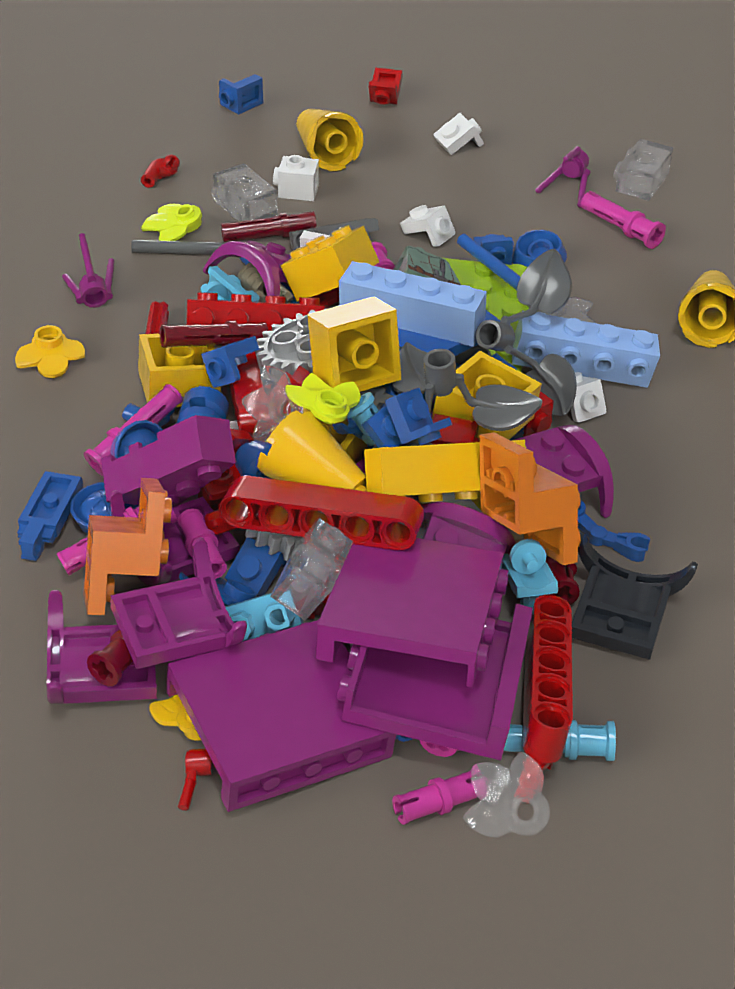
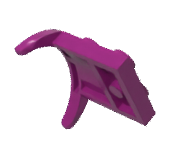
M251 240L247 242L231 241L224 243L213 252L205 264L203 272L208 274L209 266H217L228 257L245 258L260 273L265 284L267 296H280V282H288L280 265L290 260L291 256L285 253V247L273 242H268L267 246Z
M563 425L515 439L525 440L526 448L533 451L536 464L578 484L579 492L597 487L600 499V514L604 518L611 515L614 500L612 471L604 452L585 430L576 425Z
M114 490L110 493L111 515L124 517L123 513L126 510L123 496L118 490ZM203 497L172 507L177 519L183 511L194 508L202 513L205 522L204 516L207 513L213 512V509ZM178 521L174 524L170 522L163 525L164 539H168L169 551L167 564H160L159 576L137 575L149 587L178 580L180 572L186 576L194 574L193 557L189 555L185 547L187 539L178 525ZM228 531L216 535L218 539L217 548L222 559L226 562L236 558L240 551V545L232 534Z
M430 502L421 505L424 510L423 520H429L422 539L503 552L509 555L511 549L516 544L511 532L504 525L477 510L449 502Z
M203 538L195 539L192 544L195 577L111 595V610L136 669L224 649L240 644L243 641L247 630L246 621L234 623L229 616L215 581L208 545Z
M52 590L48 597L46 679L48 702L51 704L157 699L155 665L136 669L135 665H130L122 673L121 680L115 686L109 687L101 684L91 675L87 667L88 656L94 651H102L110 643L111 636L120 630L119 626L116 624L64 627L63 596L59 590Z

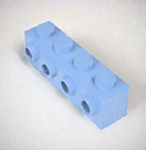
M354 261L351 262L339 280L340 305L375 296L397 310V324L400 329L474 347L477 341L476 330L480 323L485 321L487 291L474 289L467 285L452 284L435 278H425L407 274L400 270H390Z
M536 312L534 315L519 320L513 344L516 350L536 360L539 364L545 356L557 354L571 364L574 372H581L584 377L646 388L650 384L660 358L658 334L649 333L645 330L615 327L611 324L586 322L577 318L552 316L543 312ZM512 355V364L533 368L528 363Z

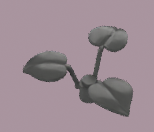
M550 249L539 255L520 277L517 286V298L523 305L531 307L526 311L509 317L503 316L500 322L485 320L480 323L476 330V340L479 345L456 355L455 362L463 365L479 351L489 356H492L489 349L499 352L505 351L534 368L526 373V375L542 383L540 391L554 400L552 415L564 416L570 411L577 390L576 376L571 364L557 354L545 356L539 364L536 360L516 350L513 347L515 332L510 326L515 321L534 315L538 309L548 314L555 313L568 302L572 292L571 276L560 253L556 249Z
M406 342L399 351L402 380L392 382V387L399 394L416 388H420L422 394L426 391L425 401L428 404L429 413L431 411L433 395L447 396L453 391L455 386L459 387L467 404L475 407L473 410L474 421L489 430L506 431L518 427L542 406V399L505 385L481 387L476 392V398L472 397L464 383V375L456 373L455 355L449 350L434 349L425 352ZM416 439L403 445L400 444L398 447L419 446V443Z

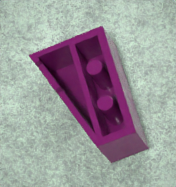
M194 415L158 432V440L142 447V443L136 442L129 446V454L120 458L108 455L102 458L106 502H110V493L118 490L123 496L124 504L139 505L141 478L158 479L163 489L167 490L168 498L172 499V507L178 506L190 496L198 494L201 488L209 482L220 478L223 472L236 464L229 420Z

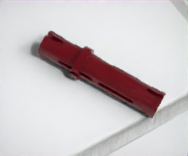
M314 211L289 215L283 212L279 213V216L221 223L223 242L245 241L281 235L282 238H287L290 236L289 232L313 228L317 226Z
M235 320L226 321L225 324L161 325L159 336L160 344L163 348L228 345L253 336L256 337V340L264 338L262 332L268 331L266 323L237 324Z

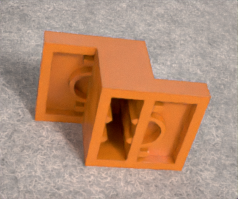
M494 432L480 434L481 512L517 534H524V540L533 539L538 541L543 546L546 555L560 564L578 563V547L581 542L578 530V508L581 503L578 484L536 464L533 451Z
M141 478L138 518L89 515L83 592L87 615H105L106 602L111 603V595H114L115 580L112 574L159 576L160 564H167L169 542L168 539H164L163 523H170L172 499L168 498L167 490L163 489L158 479Z

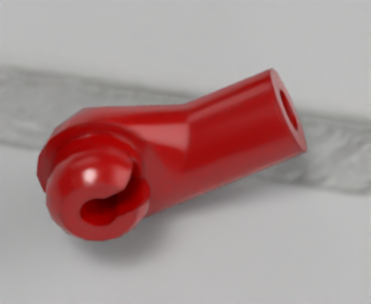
M169 154L165 158L153 160L142 175L141 183L145 187L151 188L158 179L173 176L180 166L178 157Z

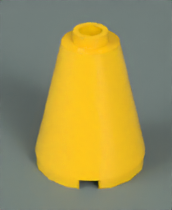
M306 109L297 119V130L311 159H319L320 168L328 171L342 170L346 168L345 165L352 160L355 161L363 147V132L351 115L339 111Z
M717 270L704 272L682 299L678 310V320L686 338L696 345L708 348L717 347L719 344L730 343L735 340V287L724 273Z
M303 408V414L295 410L279 423L267 439L272 444L267 456L261 452L258 457L257 467L259 471L271 479L367 491L366 475L319 419L306 408Z

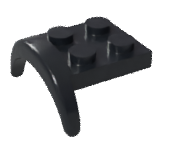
M580 532L581 542L578 547V554L584 567L589 572V576L572 621V638L650 660L669 596L679 592L688 585L696 572L698 563L692 561L680 571L663 575L633 572L619 567L601 556L590 544L586 533Z

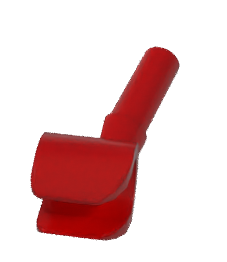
M206 748L191 749L186 752L185 784L178 804L180 810H189L197 784V776L212 775V760Z

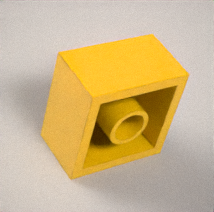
M349 225L332 232V235L325 238L324 235L318 236L306 242L305 246L289 253L291 259L280 266L297 302L299 297H312L338 288L339 280L352 261L368 263L372 266L379 263V259L364 226L351 230Z
M374 296L307 314L313 374L327 385L334 388L341 383L353 381L359 388V391L362 392L402 380L397 310Z
M139 334L138 372L147 403L166 384L175 387L182 397H184L186 392L195 387L205 386L213 388L201 354L214 350L215 347L180 346L163 348L160 344L159 334ZM221 386L214 388L221 392Z
M482 351L477 352L456 369V373L464 375V383L474 398H476L478 389L488 385L510 386L539 397L542 383ZM455 386L449 395L436 396L432 419L435 413L474 421L473 410L475 407L467 404L459 387ZM534 414L523 424L511 430L494 431L479 425L478 438L480 434L494 432L509 440L534 418Z

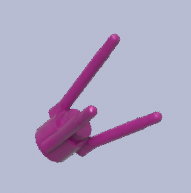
M576 146L563 157L562 164L536 188V193H540L563 173L570 178L581 177L577 206L581 208V200L586 192L587 179L591 174L590 170L587 169L589 157L586 152L581 150L579 146Z
M80 233V246L87 274L82 277L79 288L68 274H63L62 278L74 293L78 304L84 303L88 307L96 308L104 305L108 299L113 297L111 286L115 261L113 258L108 260L104 281L101 276L94 273L85 234Z

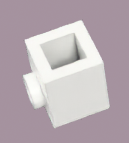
M299 155L283 156L280 166L275 167L273 174V184L278 186V198L314 201L319 187V159L303 158Z

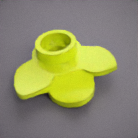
M167 204L158 208V214L148 217L141 229L142 231L160 232L159 241H176L184 237L186 233L193 232L201 226L202 212L195 205Z
M310 373L305 378L302 387L295 385L285 386L286 395L293 403L310 410L319 421L325 424H335L346 420L350 408L357 406L361 398L359 388L355 382H344L332 388L313 373Z

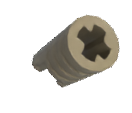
M248 263L239 271L237 278L240 279L241 285L246 291L253 290L259 295V302H265L267 293L263 279L252 263ZM280 284V296H285L286 303H290L294 295Z

